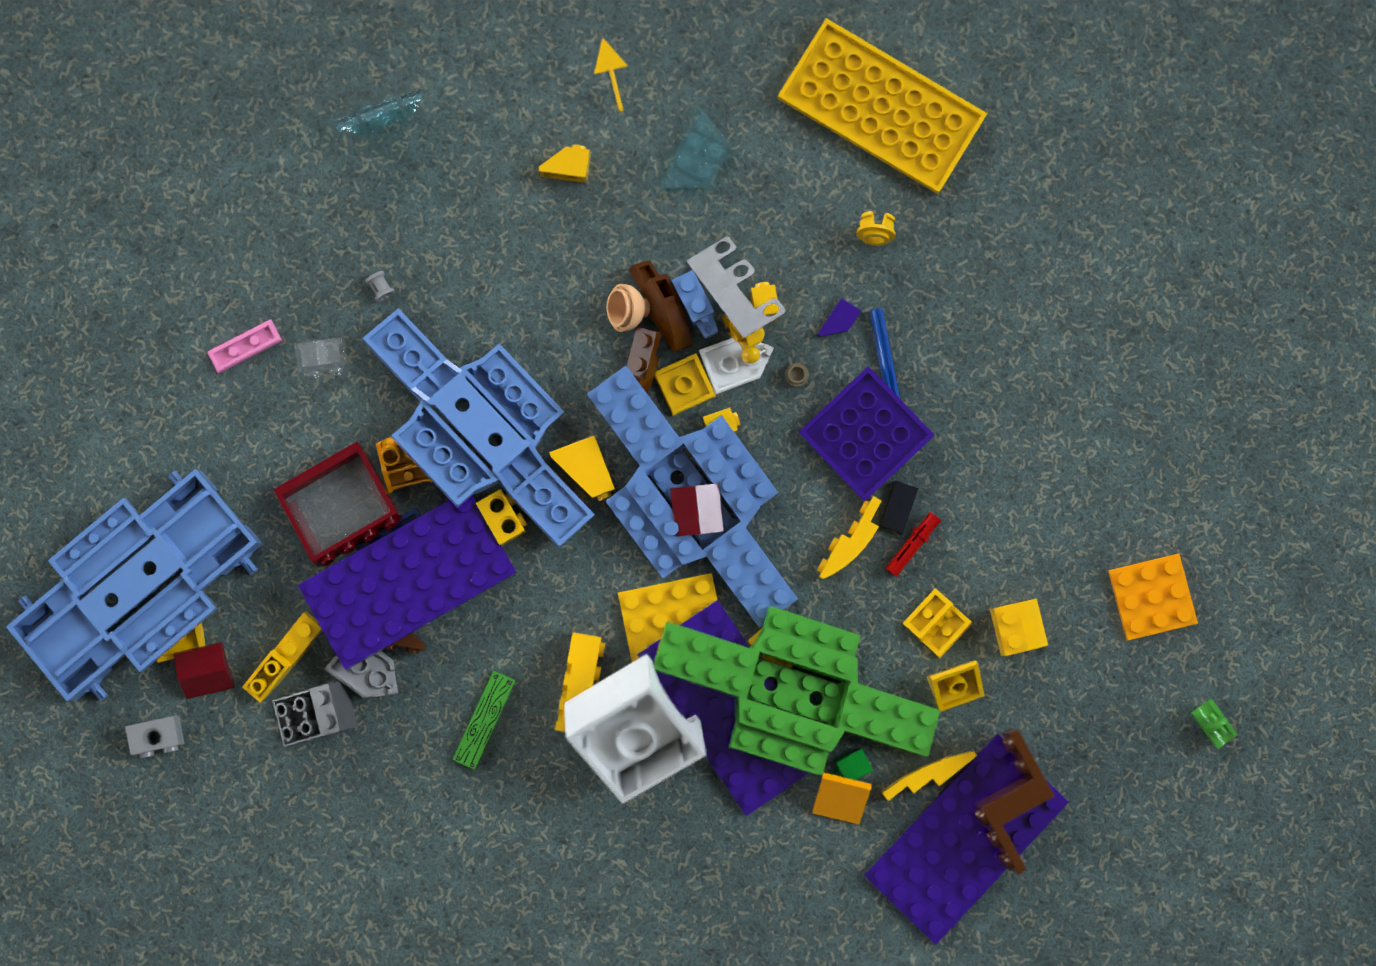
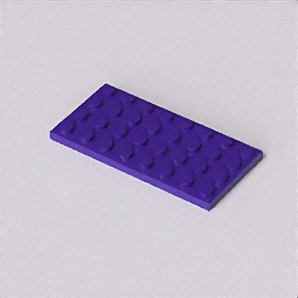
M471 496L458 508L450 500L300 583L298 587L344 669L348 670L515 575L517 572L504 549L497 542L476 505L474 497Z
M718 600L680 624V626L750 648ZM660 639L638 653V657L641 658L647 654L652 663H654ZM655 671L664 692L676 710L685 719L695 714L700 719L706 757L746 816L808 774V772L729 748L735 725L734 697ZM767 677L764 681L765 688L768 691L775 690L776 685L770 677Z
M996 734L977 756L972 759L864 874L935 945L1006 870L998 857L1001 854L1000 850L995 846L993 847L986 836L989 830L979 823L974 814V811L977 810L974 805L975 803L1024 777V774L1020 775L1013 763L1016 759L1011 752H1007L1001 741L1003 738L999 734ZM1048 781L1047 783L1055 795L1053 798L1003 825L1019 855L1069 803Z

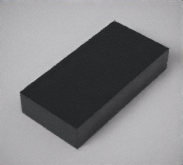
M895 481L880 524L881 527L901 534L904 533L918 488Z

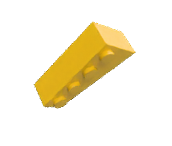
M572 633L555 730L566 732L564 703L591 688L594 681H599L601 667L597 666L598 657H603L605 643L601 642L602 637Z

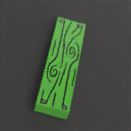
M493 671L455 753L454 761L474 770L476 769L516 680Z

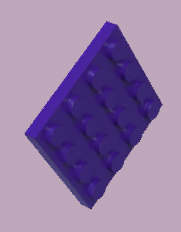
M869 366L799 431L804 439L863 501L871 497L935 436Z

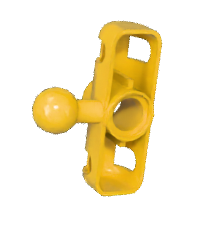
M723 314L722 319L725 328L729 327L730 329L728 335L736 342H739L743 349L741 353L743 361L748 364L756 363L760 357V352L756 345L760 344L765 336L763 327L743 338L727 315Z

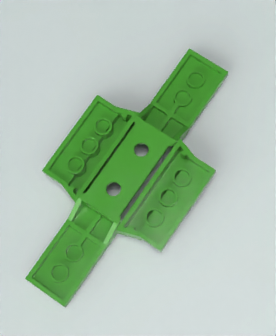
M773 606L768 607L762 630L750 648L680 625L665 622L653 663L654 670L734 697L735 725L729 748L818 776L823 775L828 753L832 752L843 733L857 735L922 757H928L940 714L938 709L858 684V666L855 654L861 635ZM759 655L766 656L843 682L837 684L819 677H815L782 665H778L760 659ZM767 677H773L776 680L777 687L775 690L768 691L765 688L764 681ZM814 691L819 692L822 696V701L817 706L811 704L809 700L810 694Z

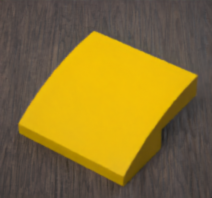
M936 588L903 622V625L939 658L973 624Z

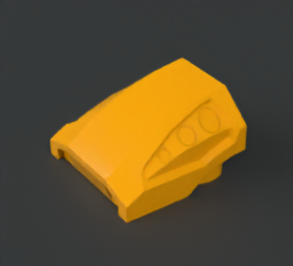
M391 437L376 443L388 493L422 482H433Z

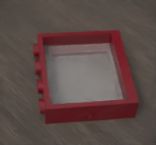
M358 441L273 489L310 560L318 567L332 564L335 561L334 558L341 554L351 553L358 544L363 541L369 542L376 538L377 533L384 529L394 528L398 521L403 519L367 453Z

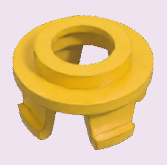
M872 211L861 215L862 220L859 223L860 227L857 229L856 235L864 243L882 246L895 240V217L893 215L885 213L882 225L875 224Z

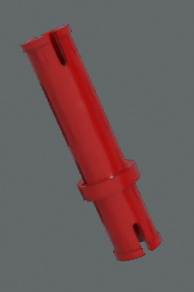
M929 512L918 528L914 527L912 530L913 534L885 569L895 577H898L923 543H927L930 540L928 537L942 521L936 515Z

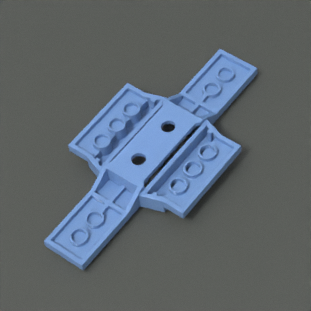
M399 308L362 338L370 350L420 401L410 420L392 434L391 438L457 508L473 494L499 485L558 548L594 517L595 514L544 462L536 450L546 430L564 415V411L500 344L495 346L483 358L458 368L443 356ZM464 399L468 401L470 407L467 411H458L455 407L456 402ZM431 406H435L443 414V416L461 433V435L479 452V454L492 466V471L439 417V415L431 408ZM492 434L500 435L502 437V444L497 447L490 445L488 441L489 436Z
M624 366L587 394L639 465L625 487L605 502L662 578L682 564L707 557L759 628L763 626L769 606L784 610L798 599L746 529L760 506L779 492L722 415L702 430L679 437L627 366ZM684 447L712 484L719 483L720 496L737 517V519L732 518L721 503L724 531L695 535L700 545L697 544L691 535L675 537L679 527L674 522L673 510L647 476L650 475L671 504L670 488L706 485V481L683 452ZM676 470L684 474V481L679 485L673 484L670 480L671 473Z

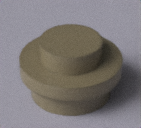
M794 363L786 369L785 379L789 385L801 387L807 382L809 372L803 364Z

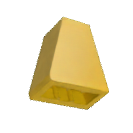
M595 436L549 452L551 458L592 499L598 498L599 501H603L612 496L611 493L615 491Z

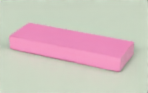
M270 319L207 353L217 373L220 374L282 342V339L273 321Z

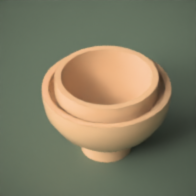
M616 285L607 300L608 319L614 329L619 332L633 330L650 312L648 300L643 299L640 292L631 285Z

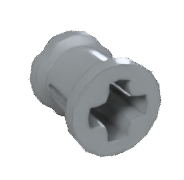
M383 271L376 272L365 280L366 284L370 285L375 293L376 302H382L395 294V290L390 288L384 278L385 273Z

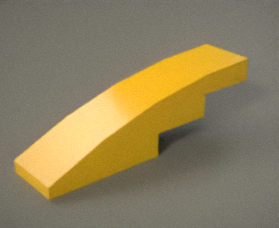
M968 751L923 765L883 789L881 794L889 801L905 787L912 793H915L931 779L936 785L940 786L977 755L973 751Z

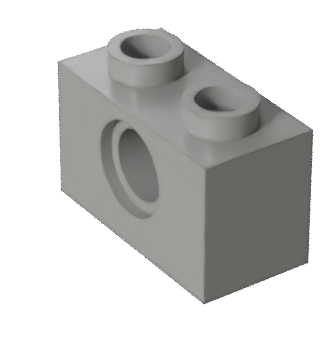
M179 715L125 726L130 755L139 754V758L154 756V751L163 749V753L177 751L178 745L185 744ZM154 731L160 734L158 744L153 743L151 739Z

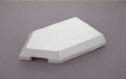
M733 338L700 349L699 353L715 395L760 379L774 347L763 343L756 345L759 349L760 357L753 364L743 361L741 356L743 349L739 342H736Z

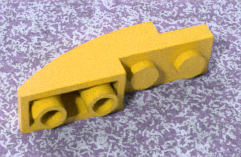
M873 496L870 501H864L859 510L862 513L859 522L854 520L848 531L851 534L850 538L843 534L840 535L839 539L834 537L828 550L832 551L828 560L823 558L817 569L820 572L819 579L823 580L844 568L866 547L879 527L872 523L871 520L881 503L880 499Z
M307 611L304 612L276 648L269 652L242 688L258 702H263L314 644L312 642L322 631L318 621Z

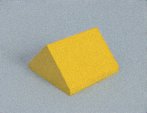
M976 660L927 676L929 686L940 712L985 696Z

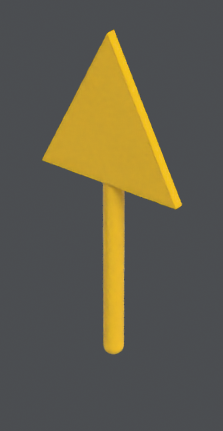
M602 37L594 74L609 71L619 112H623L613 70L628 65Z

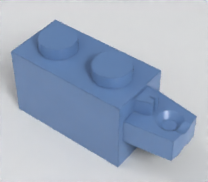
M691 270L673 279L672 284L679 295L692 326H696L705 339L717 334L718 329L714 320V310L694 271Z

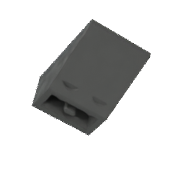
M340 681L272 700L284 747L358 727L348 687Z

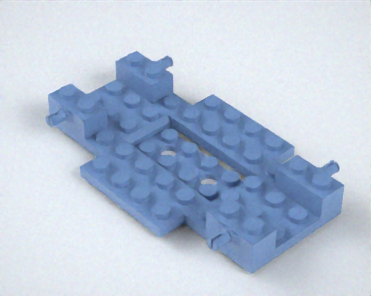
M195 469L184 479L181 478L177 471L172 472L168 478L171 479L175 486L141 515L127 498H122L48 560L63 580L34 604L27 595L19 599L18 603L21 604L25 611L7 625L6 628L66 701H77L90 691L94 693L100 702L104 700L108 694L99 684L103 678L114 670L112 666L126 655L137 670L143 672L218 609L203 589L221 574L227 575L238 566L242 565L249 575H253L258 570L249 558L263 543L249 526L244 525L220 497L216 492L218 489L204 472ZM154 537H156V538H155L154 540H152L148 545H146L142 550H140L136 555H134L139 549H141V548H142L145 544H147L151 539H153ZM149 561L154 562L156 565V572L153 575H146L143 570L144 565ZM182 568L183 572L179 577L113 632L108 633L107 630L111 626L118 623L124 615L136 608L142 600L155 592L161 584L174 576ZM114 570H116L111 576H109L105 581H103L99 586H97L93 591H91L87 596H85L81 600V598L84 595H86L90 590H92L96 585H98L102 580H104L108 575H110ZM110 593H115L118 597V604L114 607L107 606L105 602L107 595Z

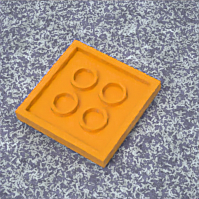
M1179 553L1108 570L1126 641L1198 624Z

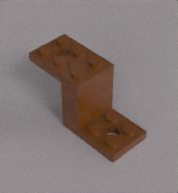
M1009 728L1002 732L1004 739L1001 741L1007 752H1011L1016 760L1013 763L1019 774H1024V777L975 803L974 805L977 810L974 811V814L979 823L989 830L986 836L991 845L1000 850L1001 854L998 857L1004 868L1019 875L1027 869L1003 825L1053 798L1055 795L1019 730Z

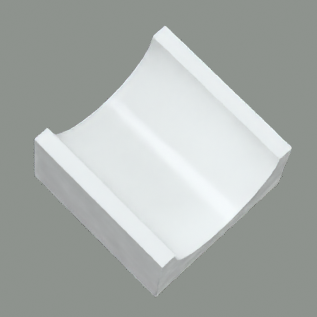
M647 654L564 703L566 738L622 804L706 756L700 719L696 714L685 719L676 710L664 692L655 673L652 660Z

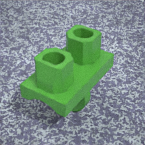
M1212 699L1207 700L1191 712V715L1216 749H1220L1225 743L1238 735Z

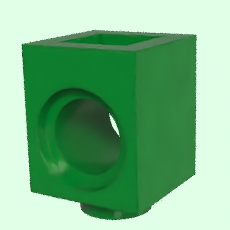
M861 748L836 760L835 764L837 767L833 768L836 776L857 780L874 771Z

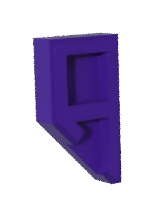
M841 298L817 336L825 337L827 335L848 332L861 310Z

